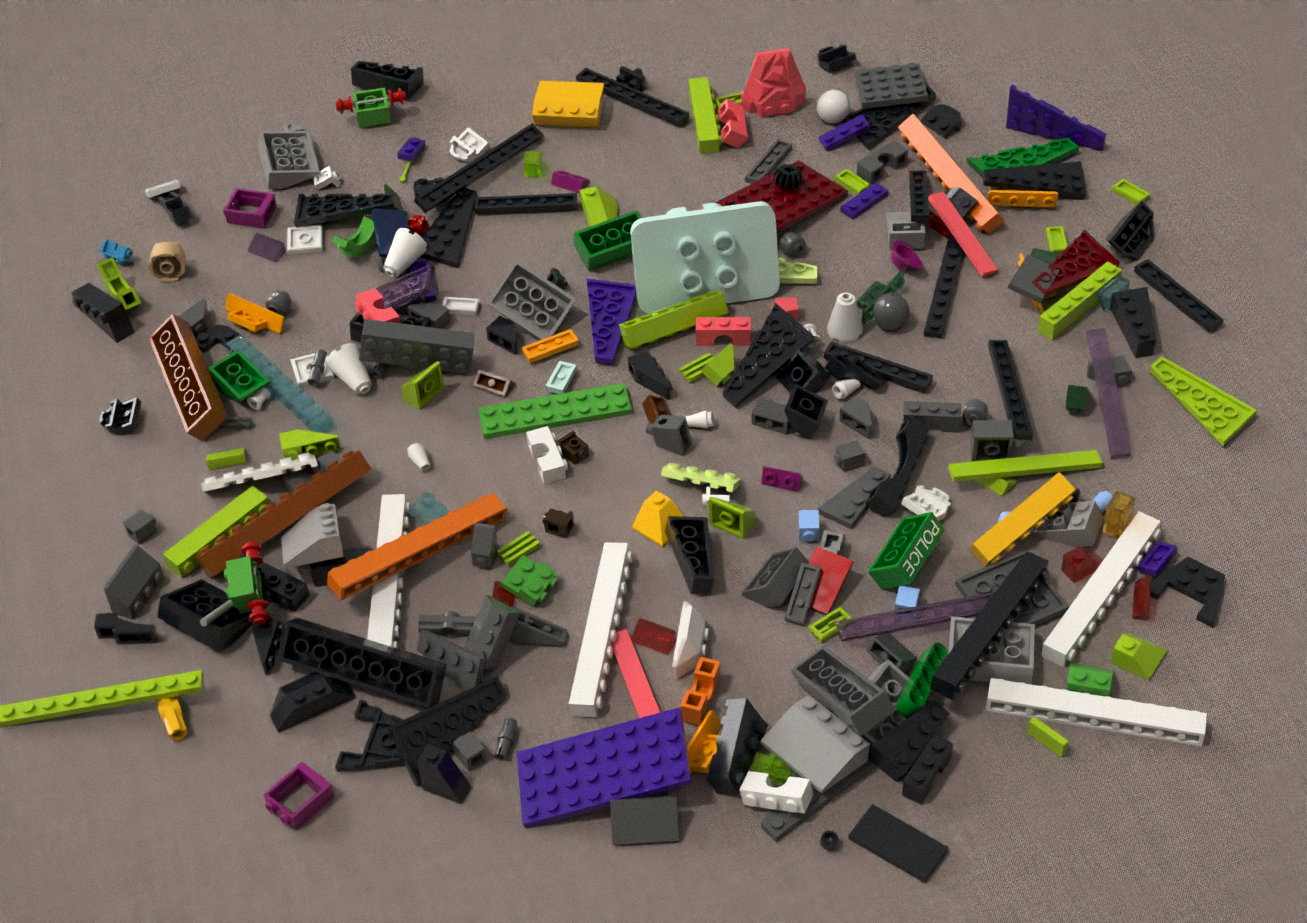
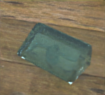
M1118 275L1098 291V299L1104 312H1107L1111 307L1112 293L1129 290V280Z

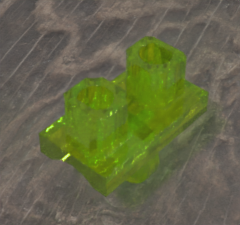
M756 752L750 767L752 772L769 774L770 779L775 780L777 784L781 785L787 782L792 769L781 759L776 758V753H771L769 756Z

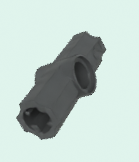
M446 611L442 615H420L418 631L419 633L424 630L431 633H440L445 638H454L458 634H470L477 616H460L454 611Z

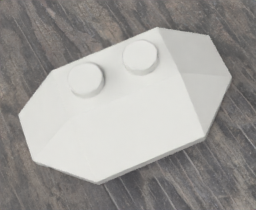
M683 601L672 664V676L676 680L696 668L700 657H705L706 645L704 640L708 641L709 628H705V619L686 601Z

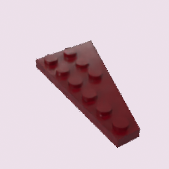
M1084 230L1048 266L1051 269V273L1056 276L1050 288L1044 290L1037 283L1039 280L1043 282H1050L1052 280V276L1047 272H1042L1032 283L1045 294L1044 297H1047L1083 282L1106 262H1110L1117 267L1120 262ZM1054 269L1060 270L1058 275L1053 272ZM1046 274L1050 277V280H1044L1042 277Z

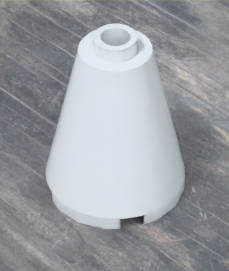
M399 228L395 233L383 266L385 274L389 277H398L427 250V243L417 233H409L407 228Z
M841 293L836 299L827 324V334L831 339H838L840 343H851L858 340L859 336L862 335L863 325L854 295Z
M354 343L342 345L341 350L332 351L326 361L328 368L355 393H367L372 383L364 361L359 360L360 348Z

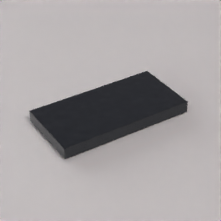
M874 804L870 806L848 836L849 840L923 883L927 881L948 852V846Z

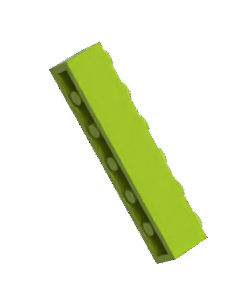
M708 77L688 79L699 153L719 152V145H722V136L720 135V125H716L718 124V114H716L714 94H711L713 93L712 83L709 84Z
M1106 262L1040 315L1038 332L1050 340L1055 339L1120 286L1122 269L1110 262Z
M716 289L621 323L619 327L624 345L631 349H637L642 346L641 344L653 343L658 341V338L673 336L677 331L689 330L691 326L696 325V317H723L724 314L728 313L724 293Z
M251 486L163 553L166 566L181 578L192 572L193 569L200 565L195 557L200 555L199 551L207 545L212 547L216 544L215 540L224 534L226 536L233 533L231 529L241 523L242 525L248 523V518L253 514L258 513L260 515L265 511L264 507L269 504L268 497Z

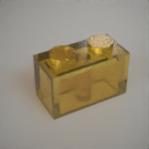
M1120 491L1115 493L1107 506L1103 533L1118 539L1121 537L1131 523L1136 498Z

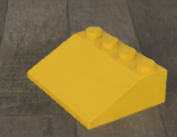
M539 81L532 112L534 124L599 128L604 83Z

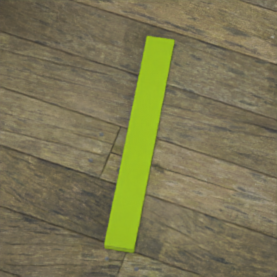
M1097 450L952 463L949 464L948 470L953 482L1102 468L1103 462Z

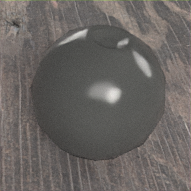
M887 293L880 296L873 306V318L876 324L885 330L891 331L901 328L910 316L909 304L904 297L897 293Z

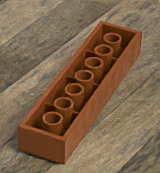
M171 314L149 337V340L186 433L204 441L224 422L228 415L189 323Z

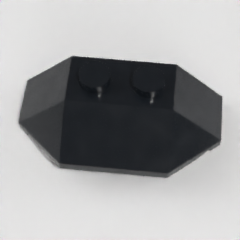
M1141 200L1118 222L1106 240L1120 255L1137 260L1154 238V212Z
M313 672L279 688L270 713V719L278 733L354 699L355 695L347 682Z

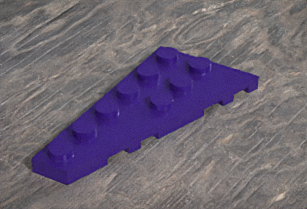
M1011 85L1006 128L1055 140L1069 138L1076 145L1103 151L1106 133L1089 124L1084 125L1078 122L1076 117L1073 116L1071 118L1057 107L1043 100H1037L1031 97L1030 93L1026 91L1023 93L1016 89L1017 86Z
M586 278L595 362L613 365L622 340L619 324L627 322L637 296L636 285Z

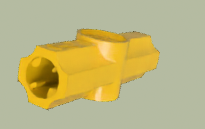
M175 697L158 699L157 703L159 706L157 708L163 724L165 723L170 739L176 741L184 739L188 732L182 718L183 713L178 699H175Z

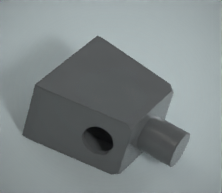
M660 415L654 424L648 423L646 426V433L654 436L656 446L684 456L692 445L686 417Z

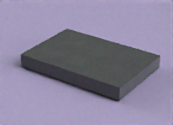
M1027 254L1010 281L1008 288L1041 303L1045 294L1032 282L1042 272L1049 273L1052 276L1050 282H1043L1041 280L1037 282L1045 290L1050 288L1056 276L1051 273V269L1048 267L1049 264ZM1054 269L1053 272L1058 275L1060 270ZM1045 274L1042 279L1050 280V277Z
M676 796L610 799L613 845L679 841Z

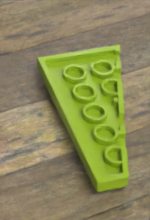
M1163 356L1150 367V372L1222 446L1256 415L1257 410Z

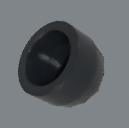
M825 831L820 838V845L825 850L834 849L839 842L838 835L833 831ZM830 838H832L833 841L829 845L826 844V842Z

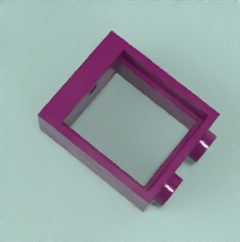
M236 188L233 195L230 196L228 204L223 209L227 223L266 228L277 208L275 194ZM242 204L260 207L257 213L239 211Z
M303 761L263 794L266 801V809L271 814L276 813L285 826L290 825L295 830L301 827L335 797L332 785ZM304 782L317 794L294 814H291L279 802Z

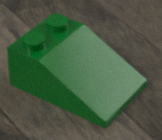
M240 350L208 367L214 385L222 393L238 401L244 400L271 383Z

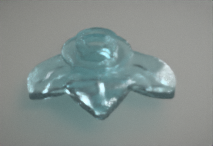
M423 493L418 497L417 502L411 504L409 515L410 517H420L421 521L427 525L434 519H438V516L443 517L447 515V509L443 504L436 501L433 494Z

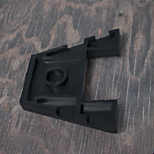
M1187 557L1158 575V577L1143 584L1141 592L1157 600L1164 590L1170 587L1204 604L1197 614L1196 620L1213 628L1225 574Z
M360 699L354 714L355 719L374 723L363 754L341 751L335 765L336 771L343 772L404 765V761L387 729L389 726L404 719L393 714L389 715L383 712L381 708L377 706L372 707L367 704V701Z

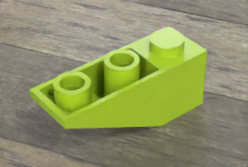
M298 429L279 433L284 458L291 457V460L298 459V455L304 453L316 456L341 450L338 435Z

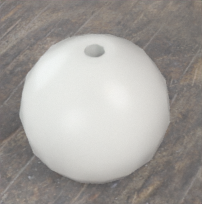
M826 91L817 101L818 115L826 123H840L850 113L851 104L849 98L842 91Z

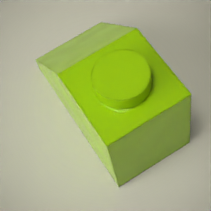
M730 343L701 370L716 387L720 383H727L732 377L730 374L734 370L733 345Z

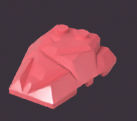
M790 48L758 52L750 69V78L746 80L747 86L745 91L741 93V105L744 111L748 113L757 112L759 117L794 113L797 106H801L806 101V87Z

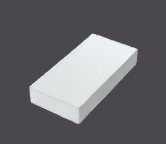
M173 180L146 189L145 192L147 197L150 198L181 188L178 180Z
M444 297L442 306L449 309V314L477 316L480 300Z

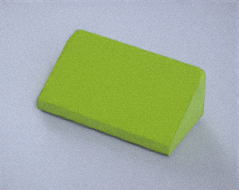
M239 448L208 454L206 456L208 469L212 470L246 463L245 449Z
M1011 477L976 480L1001 496L1005 495L1017 483Z

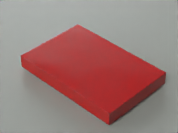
M816 546L808 564L821 567L822 571L810 609L827 615L831 612L854 562Z

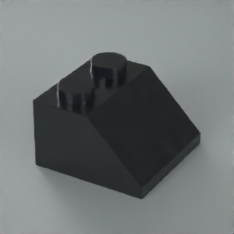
M797 349L776 376L790 393L794 384L813 393L818 392L831 377L812 354Z
M797 384L793 385L784 411L793 431L810 439L820 425L828 400Z

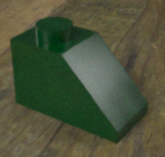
M1068 385L1065 407L1069 408L1068 412L1080 413V409H1085L1088 387Z

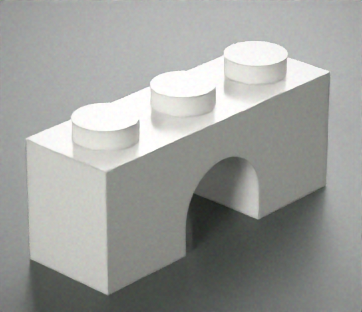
M548 426L526 432L527 443L532 457L543 456L537 458L538 471L543 483L548 484L565 479V470H568L566 460L561 458L562 451L560 446H556L557 441L554 432L551 433Z
M748 771L739 789L743 805L805 814L813 797L810 779L789 777L783 786L773 788L769 774Z

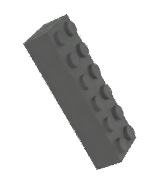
M364 319L359 360L424 369L438 361L441 365V371L469 374L475 333Z
M824 645L791 669L800 687L860 736L869 732L875 725L895 711L883 689Z

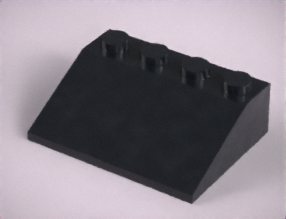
M203 579L160 596L157 618L215 651L231 646L253 624L249 621V615L252 614V611L240 613L236 607H232L207 626H202L200 624L202 618L230 600L227 598L226 592Z

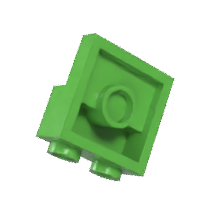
M522 555L503 579L500 586L534 608L538 602H543L547 596V589H552L558 581L556 578L558 572L543 562H540L538 565L525 555Z

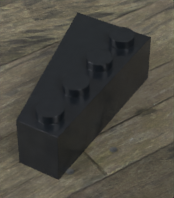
M747 698L726 699L725 702L727 712L726 716H722L720 723L723 726L721 736H717L715 743L717 745V753L712 756L707 782L717 794L739 793V789L768 727Z

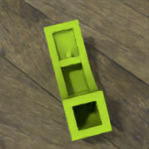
M113 257L96 264L110 296L123 303L125 310L141 303L134 287L131 288L124 280Z

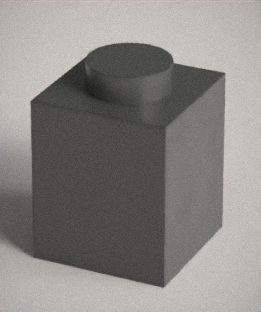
M858 440L836 446L834 460L843 472L865 466V452Z
M143 509L123 522L127 535L138 544L158 532L155 525L157 523L155 517L151 513L147 514Z
M471 731L466 735L458 737L453 742L455 755L468 771L487 761L485 748Z

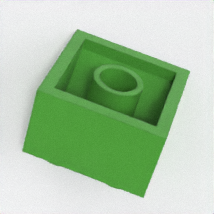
M1070 662L1066 690L1104 697L1109 696L1113 670Z

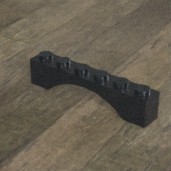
M913 415L901 424L896 435L899 448V464L893 478L879 483L872 489L865 505L882 517H885L890 512L894 513L899 505L897 501L904 494L905 490L903 488L911 478L909 474L916 467L917 463L915 461L923 451L921 447L929 437L927 434L930 427Z

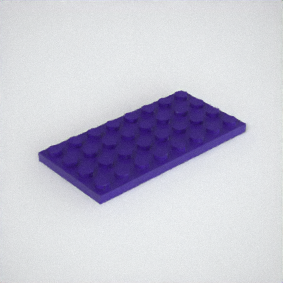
M680 707L517 752L522 824L525 829L610 806V799L642 798L692 784L683 716Z

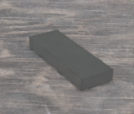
M806 563L801 564L785 614V621L805 626L822 571L821 567Z

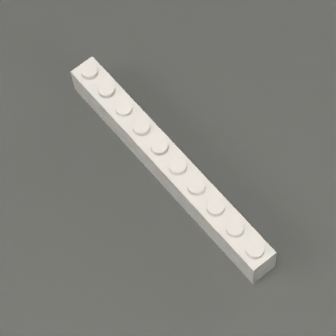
M405 494L382 495L377 548L398 539L401 535L407 534L405 530L409 528V517H407V514H410V502L406 501ZM405 570L373 585L367 639L398 648V643L395 640L396 637H399L397 621L401 620V611L398 607L402 605V593H400V590L404 588V581L401 574H405Z
M1140 511L1136 514L1043 643L1041 657L1062 667L1068 661L1071 662L1073 660L1076 649L1078 647L1081 648L1086 640V635L1093 632L1097 619H1102L1105 614V608L1112 605L1115 594L1122 591L1124 581L1131 578L1134 567H1138L1142 562L1143 554H1148L1153 540H1158L1161 534L1159 529L1160 520Z
M604 542L569 700L571 714L574 717H597L598 710L602 708L603 700L601 695L606 690L605 676L609 675L610 670L608 662L613 657L611 642H616L615 629L620 623L619 610L623 609L622 596L626 594L625 581L630 575L629 563L633 561V552L629 550L628 543Z
M994 678L990 679L986 711L1026 718L1036 717L1044 721L1202 747L1205 736L1207 713L1194 710L1189 711L1152 703H1140L1109 696L1104 697Z

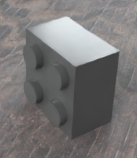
M973 420L970 443L971 462L1011 458L1014 438L1012 420Z

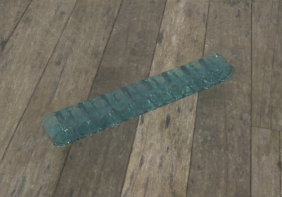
M242 335L224 344L229 355L240 350L270 380L271 383L265 386V388L311 431L320 433L333 425L330 415Z

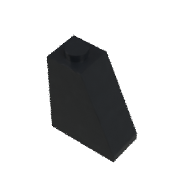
M427 744L417 761L423 790L462 805L472 788L471 784L447 751Z

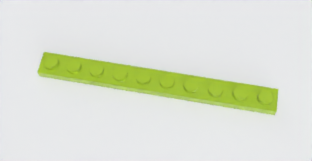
M202 670L0 705V727L203 692L204 673Z

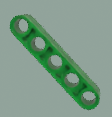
M935 642L921 654L896 703V709L903 717L908 718L925 704L931 691L932 675L948 655V651L943 644Z

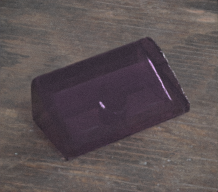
M256 233L248 248V252L277 262L286 253L283 242Z

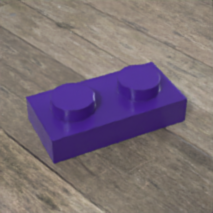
M409 138L398 151V159L414 161L425 148V140Z
M1158 541L1139 564V572L1158 577L1178 552L1177 546Z

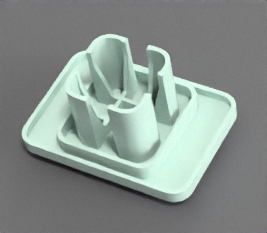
M762 201L730 206L707 203L702 204V210L687 212L685 207L671 209L666 215L645 217L635 221L631 227L630 234L637 300L641 310L649 314L716 289L724 293L726 304L773 296L779 289L780 279L776 218L772 207Z

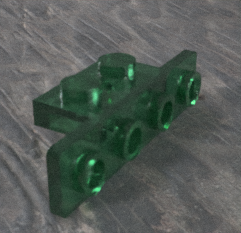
M900 270L887 285L875 281L856 301L857 307L863 309V324L873 319V306L880 296L887 293H895L903 287L905 283L904 271Z

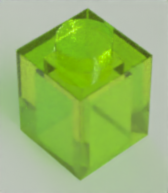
M525 151L523 160L524 177H541L543 165L541 151Z

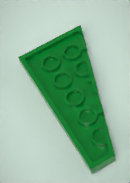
M1069 138L1049 141L1048 144L1041 146L1033 144L1031 148L1017 147L998 151L995 155H988L987 153L981 154L979 158L967 157L966 163L982 176L983 171L986 169L1054 164L1077 153L1079 146Z

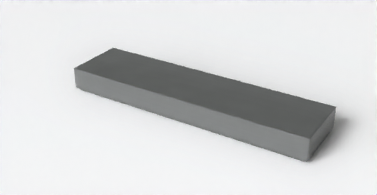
M777 139L745 176V182L753 184L770 175L790 152L792 144Z

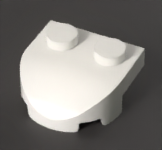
M467 127L458 138L452 137L450 141L451 150L449 151L453 157L460 161L472 162L483 155L491 145Z
M924 485L917 486L915 493L904 497L901 504L917 515L932 512L940 521L946 517L951 503L948 502L949 496L937 488H933L932 491L927 490Z

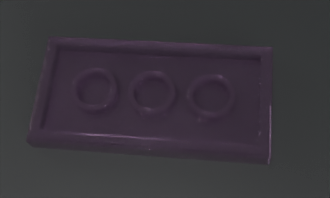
M432 264L375 288L383 297L384 309L389 307L396 308L430 293L435 267Z

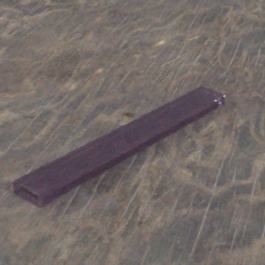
M1105 328L1086 330L1110 458L1130 457V449Z
M994 592L836 621V629L841 642L949 622L951 621V616L963 618L976 617L994 595Z

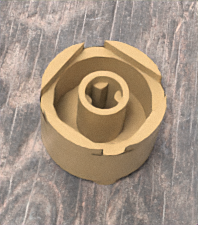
M177 242L155 244L150 254L149 270L153 277L156 276L162 282L170 283L177 281L185 272V251Z

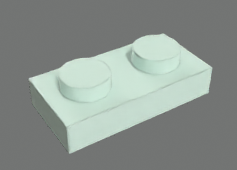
M559 361L546 384V391L556 394L565 393L577 371L576 365Z

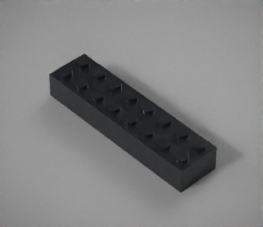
M301 618L287 621L279 657L281 662L427 708L439 703L447 668L446 663Z

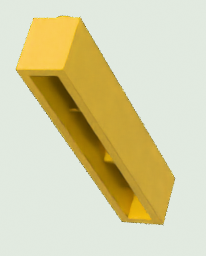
M1060 472L1057 473L976 540L969 550L984 567L990 563L998 562L1002 558L1000 555L1004 551L1009 553L1016 546L1015 542L1017 540L1023 541L1031 534L1029 530L1033 527L1035 529L1039 528L1045 522L1043 519L1046 516L1052 517L1059 511L1058 506L1062 503L1064 505L1068 504L1074 498L1072 494L1076 489Z

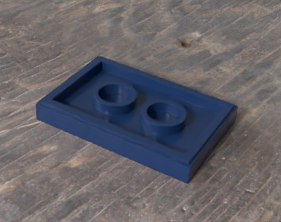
M373 209L372 217L379 257L387 258L397 230L399 228L409 229L406 211Z

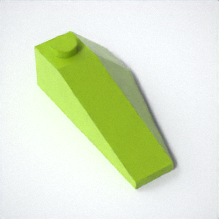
M596 186L580 190L581 207L589 227L617 217L618 206L613 195Z

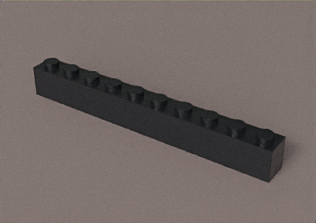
M1025 552L934 672L930 690L951 700H954L957 694H962L966 682L973 679L976 668L982 667L985 656L992 653L996 641H1001L1005 629H1010L1013 618L1020 615L1023 605L1029 603L1032 593H1036L1041 581L1046 580L1049 574L1047 569L1048 560L1031 552Z

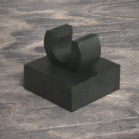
M552 268L547 280L561 289H566L568 282H564L565 277L561 275L558 269Z

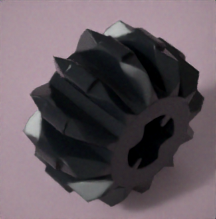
M778 165L773 176L775 185L786 190L799 188L803 179V173L801 168H797V165Z

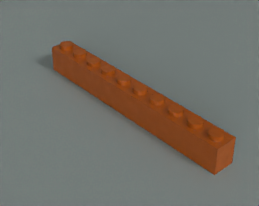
M350 450L342 455V460L331 462L327 465V470L316 472L311 476L312 480L307 483L303 481L296 486L297 490L290 493L289 491L280 496L281 501L276 504L274 502L264 507L265 511L260 515L258 513L253 514L248 518V523L245 525L241 523L231 529L233 533L228 536L226 534L220 536L215 540L216 544L212 547L207 545L199 551L200 555L195 558L207 576L214 577L227 568L226 561L238 559L243 554L241 547L245 543L254 541L261 545L372 470L361 451L353 452Z

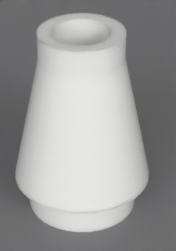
M854 378L838 381L833 385L832 392L836 398L845 399L856 389L860 388V382Z
M705 410L686 416L688 427L709 429V427L714 426L712 411L708 412Z
M414 443L407 449L408 457L421 471H426L431 467L423 445Z

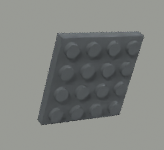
M919 63L855 71L862 109L928 101V94Z
M1025 550L955 580L956 587L977 614L981 612L1025 554ZM1046 578L1045 581H1041L1038 591L1032 593L1029 603L1023 605L1020 615L1013 618V622L1035 624L1036 626L1066 613L1069 605Z

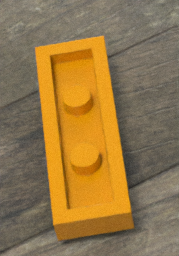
M569 329L521 348L523 355L531 364L579 345V340L573 331Z

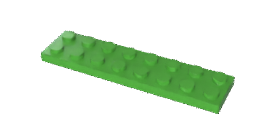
M625 383L478 408L484 439L525 433L546 426L554 428L632 414Z

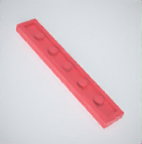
M944 192L930 194L928 200L980 275L983 277L995 274L998 270L946 194Z
M627 629L616 632V642H611L613 654L638 718L660 713Z

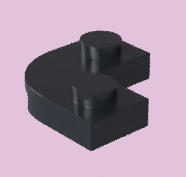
M225 325L210 326L195 336L199 349L204 353L216 343L231 350L243 340L240 333Z

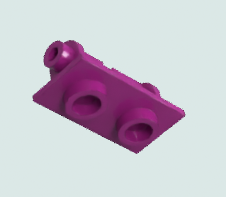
M763 466L761 484L799 492L803 475L798 472Z

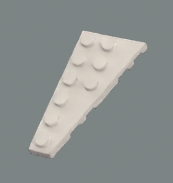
M304 453L298 455V459L291 460V457L280 459L278 464L273 465L272 462L261 464V468L258 469L253 467L242 469L243 473L235 474L234 471L223 474V478L216 479L215 476L204 479L205 482L201 483L203 492L229 486L231 483H244L251 478L258 480L287 473V469H290V471L302 470L306 468L305 465L311 464V468L318 466L314 455Z

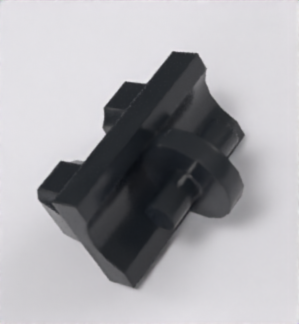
M624 66L619 68L620 74L616 77V81L627 84L629 87L642 92L645 90V76H643V71L640 68H636L634 71Z

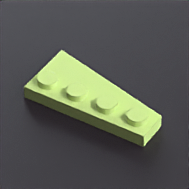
M668 463V465L662 468L661 476L681 481H687L690 478L694 484L700 485L707 482L710 483L712 488L727 487L726 491L729 492L737 489L741 478L736 477V474L733 473L721 475L717 474L715 470L698 471L697 467L688 466L686 469L681 468L679 464Z

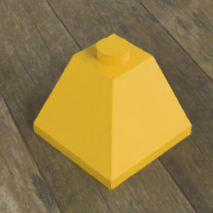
M656 490L643 502L632 529L659 546L664 547L669 542L665 533L668 516H684L672 499Z

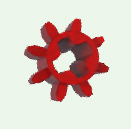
M414 214V218L408 220L410 233H417L419 236H422V232L428 230L429 223L425 220V216Z

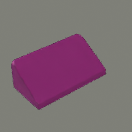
M560 170L553 172L551 184L580 193V190L584 189L590 180Z

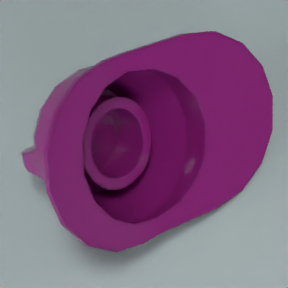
M895 241L893 243V251L890 258L898 270L905 271L910 267L916 269L923 268L922 261L908 244L902 241Z

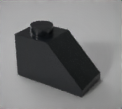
M499 316L486 327L488 341L516 355L518 354L514 322Z

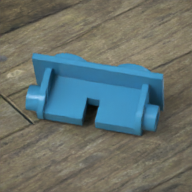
M108 239L102 241V250L96 249V251L103 253L102 256L105 258H116L118 263H134L133 260H130V257L133 255L131 248L118 245V243Z

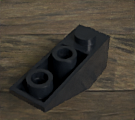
M648 351L627 357L628 371L636 383L667 400L671 399L670 391H672V385L669 380L666 381L663 370L658 368L655 357H651Z
M269 613L270 618L265 624L255 625L253 623L251 627L265 675H268L270 668L274 666V655L280 647V636L285 632V623L282 622L280 614Z

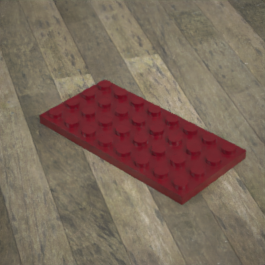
M798 160L791 165H797V168H801L803 173V179L799 188H794L793 190L779 188V186L775 185L774 173L715 203L721 206H730L759 201L766 202L775 213L776 233H779L847 197L848 190Z

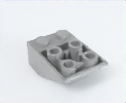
M885 212L889 249H893L892 245L895 241L905 242L912 249L924 248V223L911 222V212Z
M1096 501L1071 502L1066 505L1062 503L1058 506L1059 511L1052 517L1046 516L1043 519L1045 522L1037 529L1033 527L1030 532L1031 535L1073 547L1093 546L1104 517Z

